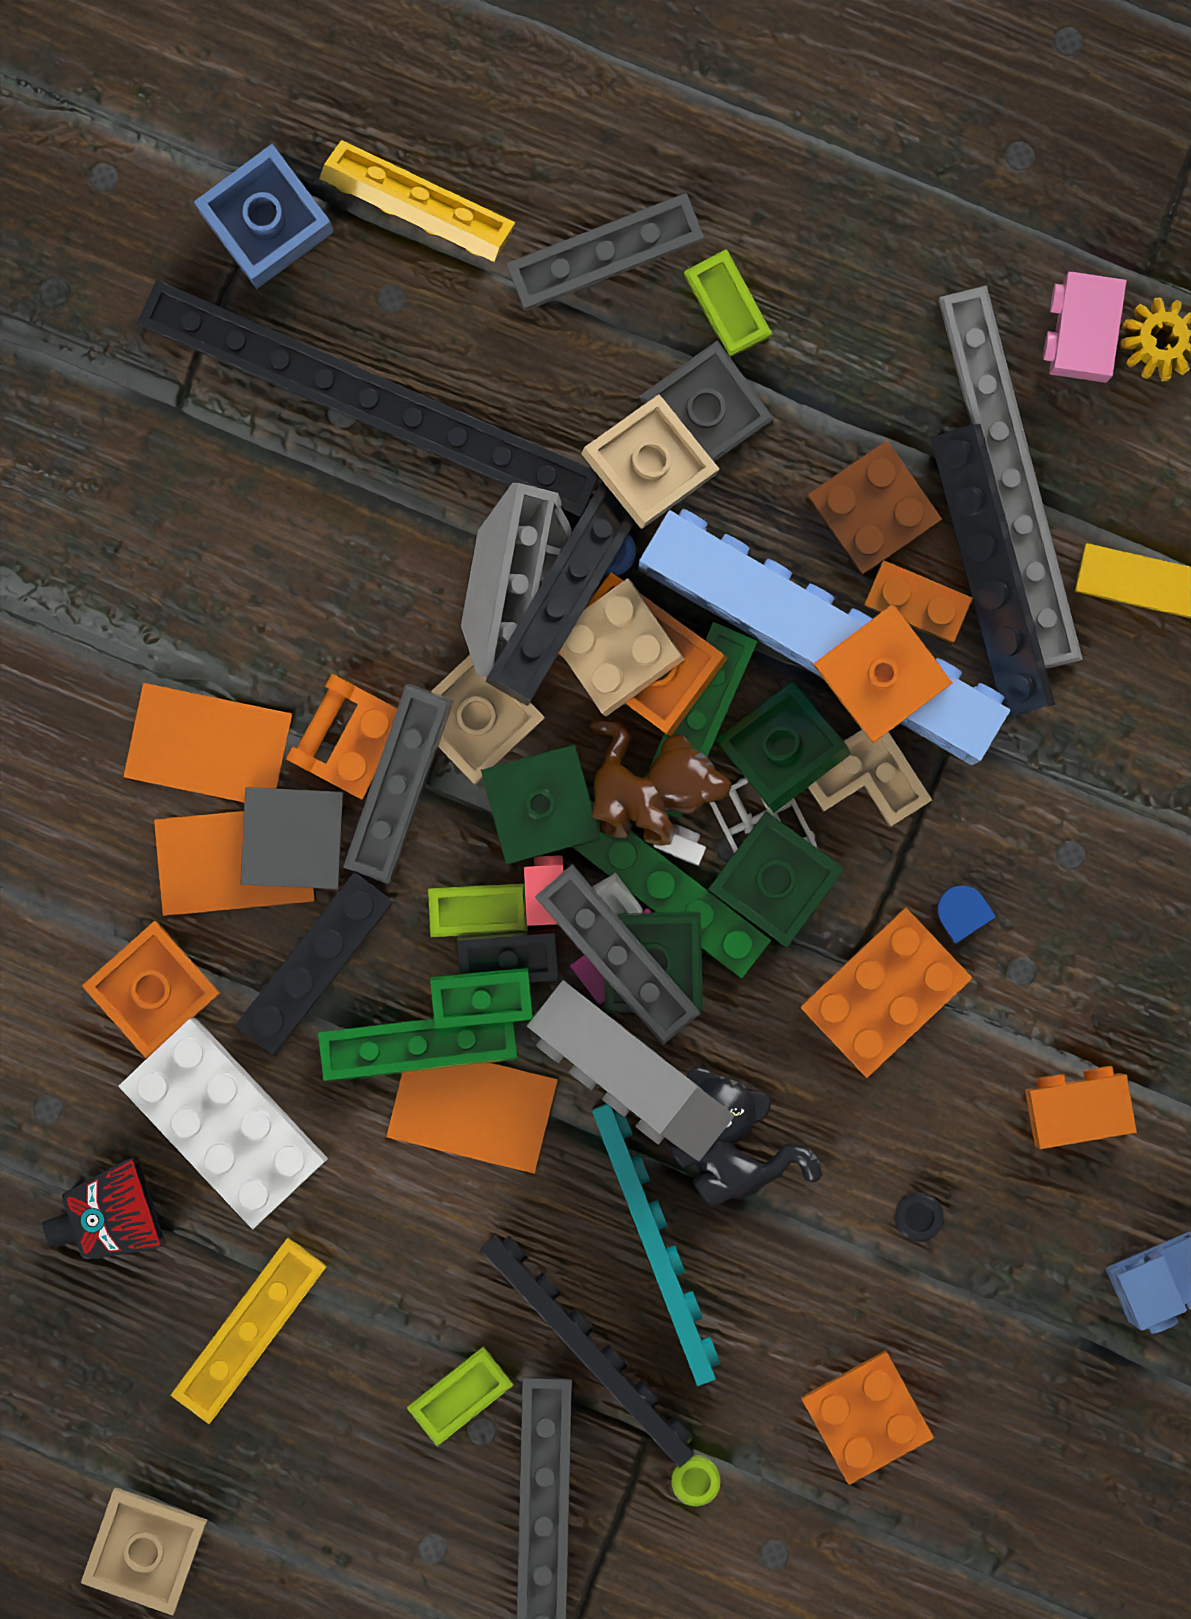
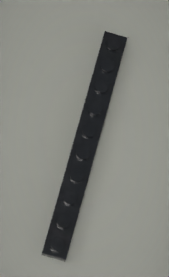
M157 279L137 322L141 328L502 485L510 487L512 483H521L556 492L559 494L562 502V511L581 518L599 479L598 474L592 468Z

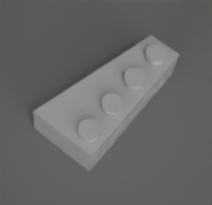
M562 980L533 1017V1020L527 1025L529 1029L541 1037L540 1041L536 1044L541 1051L557 1063H560L563 1057L567 1058L574 1064L569 1071L572 1076L590 1090L596 1084L604 1088L607 1093L603 1096L602 1100L624 1117H626L630 1110L641 1119L636 1127L658 1145L665 1137L694 1159L700 1161L735 1116L564 980Z

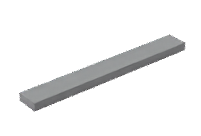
M987 285L942 296L939 298V304L970 425L981 424L1045 667L1049 669L1081 661L1083 659Z

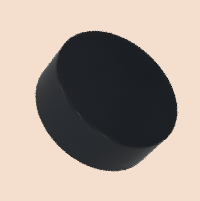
M914 1192L904 1196L898 1202L894 1211V1222L898 1231L907 1239L915 1242H924L935 1237L941 1230L944 1221L943 1210L939 1202L923 1192Z

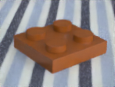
M888 440L807 495V498L861 576L942 521V518Z

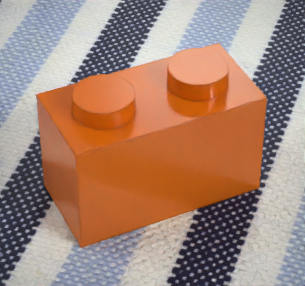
M1112 1066L1084 1070L1085 1079L1066 1082L1064 1074L1036 1078L1037 1087L1025 1089L1035 1147L1044 1149L1137 1133L1127 1074H1114Z

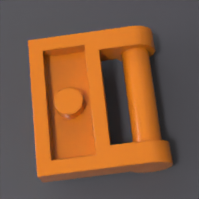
M331 674L325 684L328 690L299 745L297 748L291 747L286 760L364 800L372 785L397 708ZM346 698L358 705L329 760L325 764L314 758Z

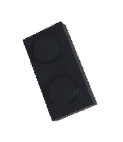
M555 929L463 935L457 937L460 974L528 968L530 983L558 980Z

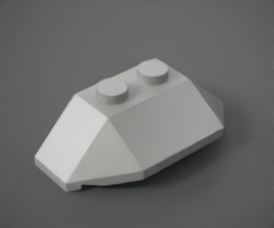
M512 483L478 530L461 621V628L478 676L488 677L572 533L570 524L561 509V499L556 492L521 483Z

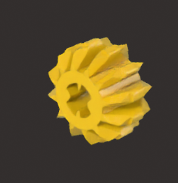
M1155 298L1152 301L1151 312L1147 307L1139 304L1134 309V314L1138 321L1126 319L1122 325V329L1133 336L1122 339L1120 341V348L1124 350L1135 349L1136 351L1126 363L1129 367H1133L1142 360L1146 365L1142 370L1141 376L1145 379H1148L1153 374L1155 367H1158L1159 377L1163 382L1171 378L1172 367L1181 375H1184L1190 369L1185 358L1191 360V330H1188V326L1191 325V312L1183 319L1179 317L1178 313L1182 303L1178 300L1171 304L1168 312H1165L1162 298ZM1160 329L1168 333L1166 341L1171 343L1172 347L1170 344L1163 350L1155 347L1157 339L1151 335V332L1153 335H1156Z

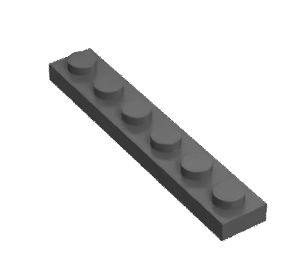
M523 1376L517 1619H566L572 1378Z

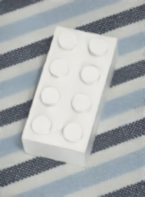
M190 1018L119 1085V1088L252 1229L258 1226L328 1160L322 1151L197 1018Z

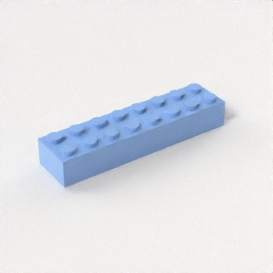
M682 509L679 515L669 510L639 560L638 570L821 678L822 676L813 664L872 620V618L852 608L846 614L831 604L835 598L809 583L806 590L789 580L792 572L777 562L767 559L763 565L747 556L750 548L736 538L724 534L720 540L706 532L708 523L697 515L685 509ZM936 658L938 664L953 683L900 724L972 766L982 760L1009 714L1010 709L1001 704L1005 698L1003 695L982 683H979L977 687L974 686V688L959 680L962 674L959 669Z

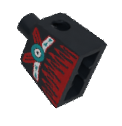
M138 1156L129 1158L63 1193L62 1198L67 1213L42 1221L44 1234L51 1249L76 1241L83 1260L152 1250L166 1244Z

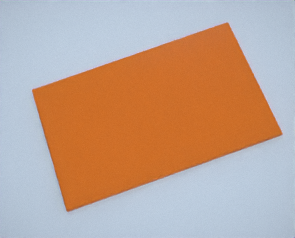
M143 683L123 777L245 803L246 787L277 789L292 714Z
M244 811L154 820L163 916L315 901L314 888L241 885Z
M494 1063L402 1073L386 1137L535 1174L558 1079Z

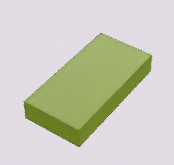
M727 249L684 271L686 280L722 347L730 358L772 336L770 328Z
M525 883L428 889L431 937L528 931Z
M482 1346L408 1405L407 1409L435 1445L438 1446L509 1390L514 1383L488 1350Z

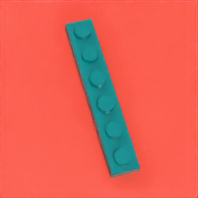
M607 1103L592 1108V1113L696 1384L700 1386L713 1381L716 1378L712 1367L721 1363L711 1337L701 1340L695 1321L703 1319L693 1291L683 1294L677 1276L686 1272L676 1246L666 1248L659 1230L668 1227L658 1199L648 1203L642 1184L650 1181L640 1154L633 1157L630 1156L624 1140L633 1136L627 1118L617 1111H613L612 1107Z

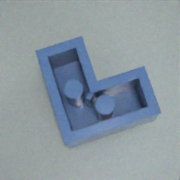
M1191 1231L1105 1268L1128 1322L1141 1331L1149 1329L1151 1334L1164 1331L1179 1323L1176 1316L1187 1311L1185 1304L1191 1310Z

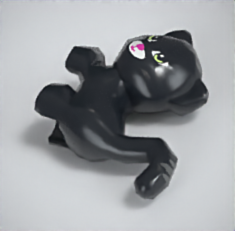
M699 1066L693 1067L687 1073V1078L735 1115L700 1161L694 1159L669 1140L665 1142V1146L680 1167L684 1169L693 1164L697 1166L700 1173L690 1182L706 1205L713 1208L731 1198L741 1199L755 1195L766 1184L779 1178L790 1163H798L806 1181L814 1183L820 1180L823 1174L819 1159L806 1145L786 1143L772 1159L764 1164L739 1152L735 1148L734 1143L745 1137L750 1132L752 1126L763 1120L770 1111L772 1099L764 1092L750 1091L743 1084L724 1076H713L709 1071Z

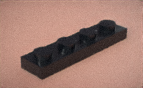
M354 872L235 1026L272 1055H275L394 901L358 873Z

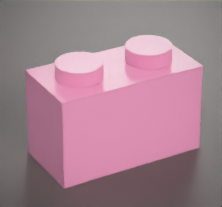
M1069 271L1063 279V284L1055 283L1050 312L1058 313L1056 331L1047 332L1043 360L1051 361L1049 374L1107 383L1113 376L1127 280Z

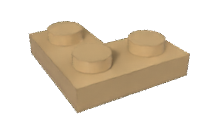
M863 730L846 739L844 742L848 746L851 755L808 787L824 812L864 786L890 827L932 801L889 732L873 744Z

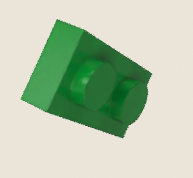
M528 968L437 976L430 979L435 1029L533 1020Z

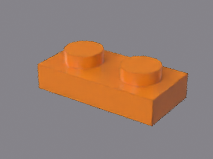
M883 560L864 607L881 613L894 604L909 626L953 644L970 606L972 597Z

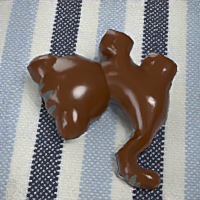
M610 717L593 719L589 724V731L594 736L610 735L613 737V742L604 754L602 766L595 774L594 781L595 803L592 817L601 820L600 832L605 835L626 838L634 820L636 821V826L644 828V840L646 842L660 846L670 845L675 830L666 814L667 811L692 814L704 806L706 802H714L724 798L731 789L730 781L715 770L714 765L702 752L692 748L686 736L677 733L667 738L662 744L661 755L654 760L648 770V777L639 778L621 765L623 756L633 740L626 722Z

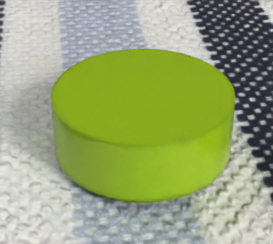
M694 1455L681 1468L677 1465L674 1467L671 1477L672 1488L677 1498L683 1503L690 1506L705 1505L711 1502L719 1491V1471L708 1458Z

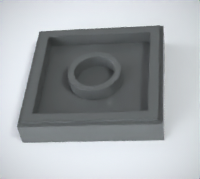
M718 340L639 396V400L644 405L660 394L714 463L774 420Z
M246 787L241 885L338 889L343 792Z

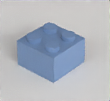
M273 144L194 201L199 213L256 289L334 233L330 220Z

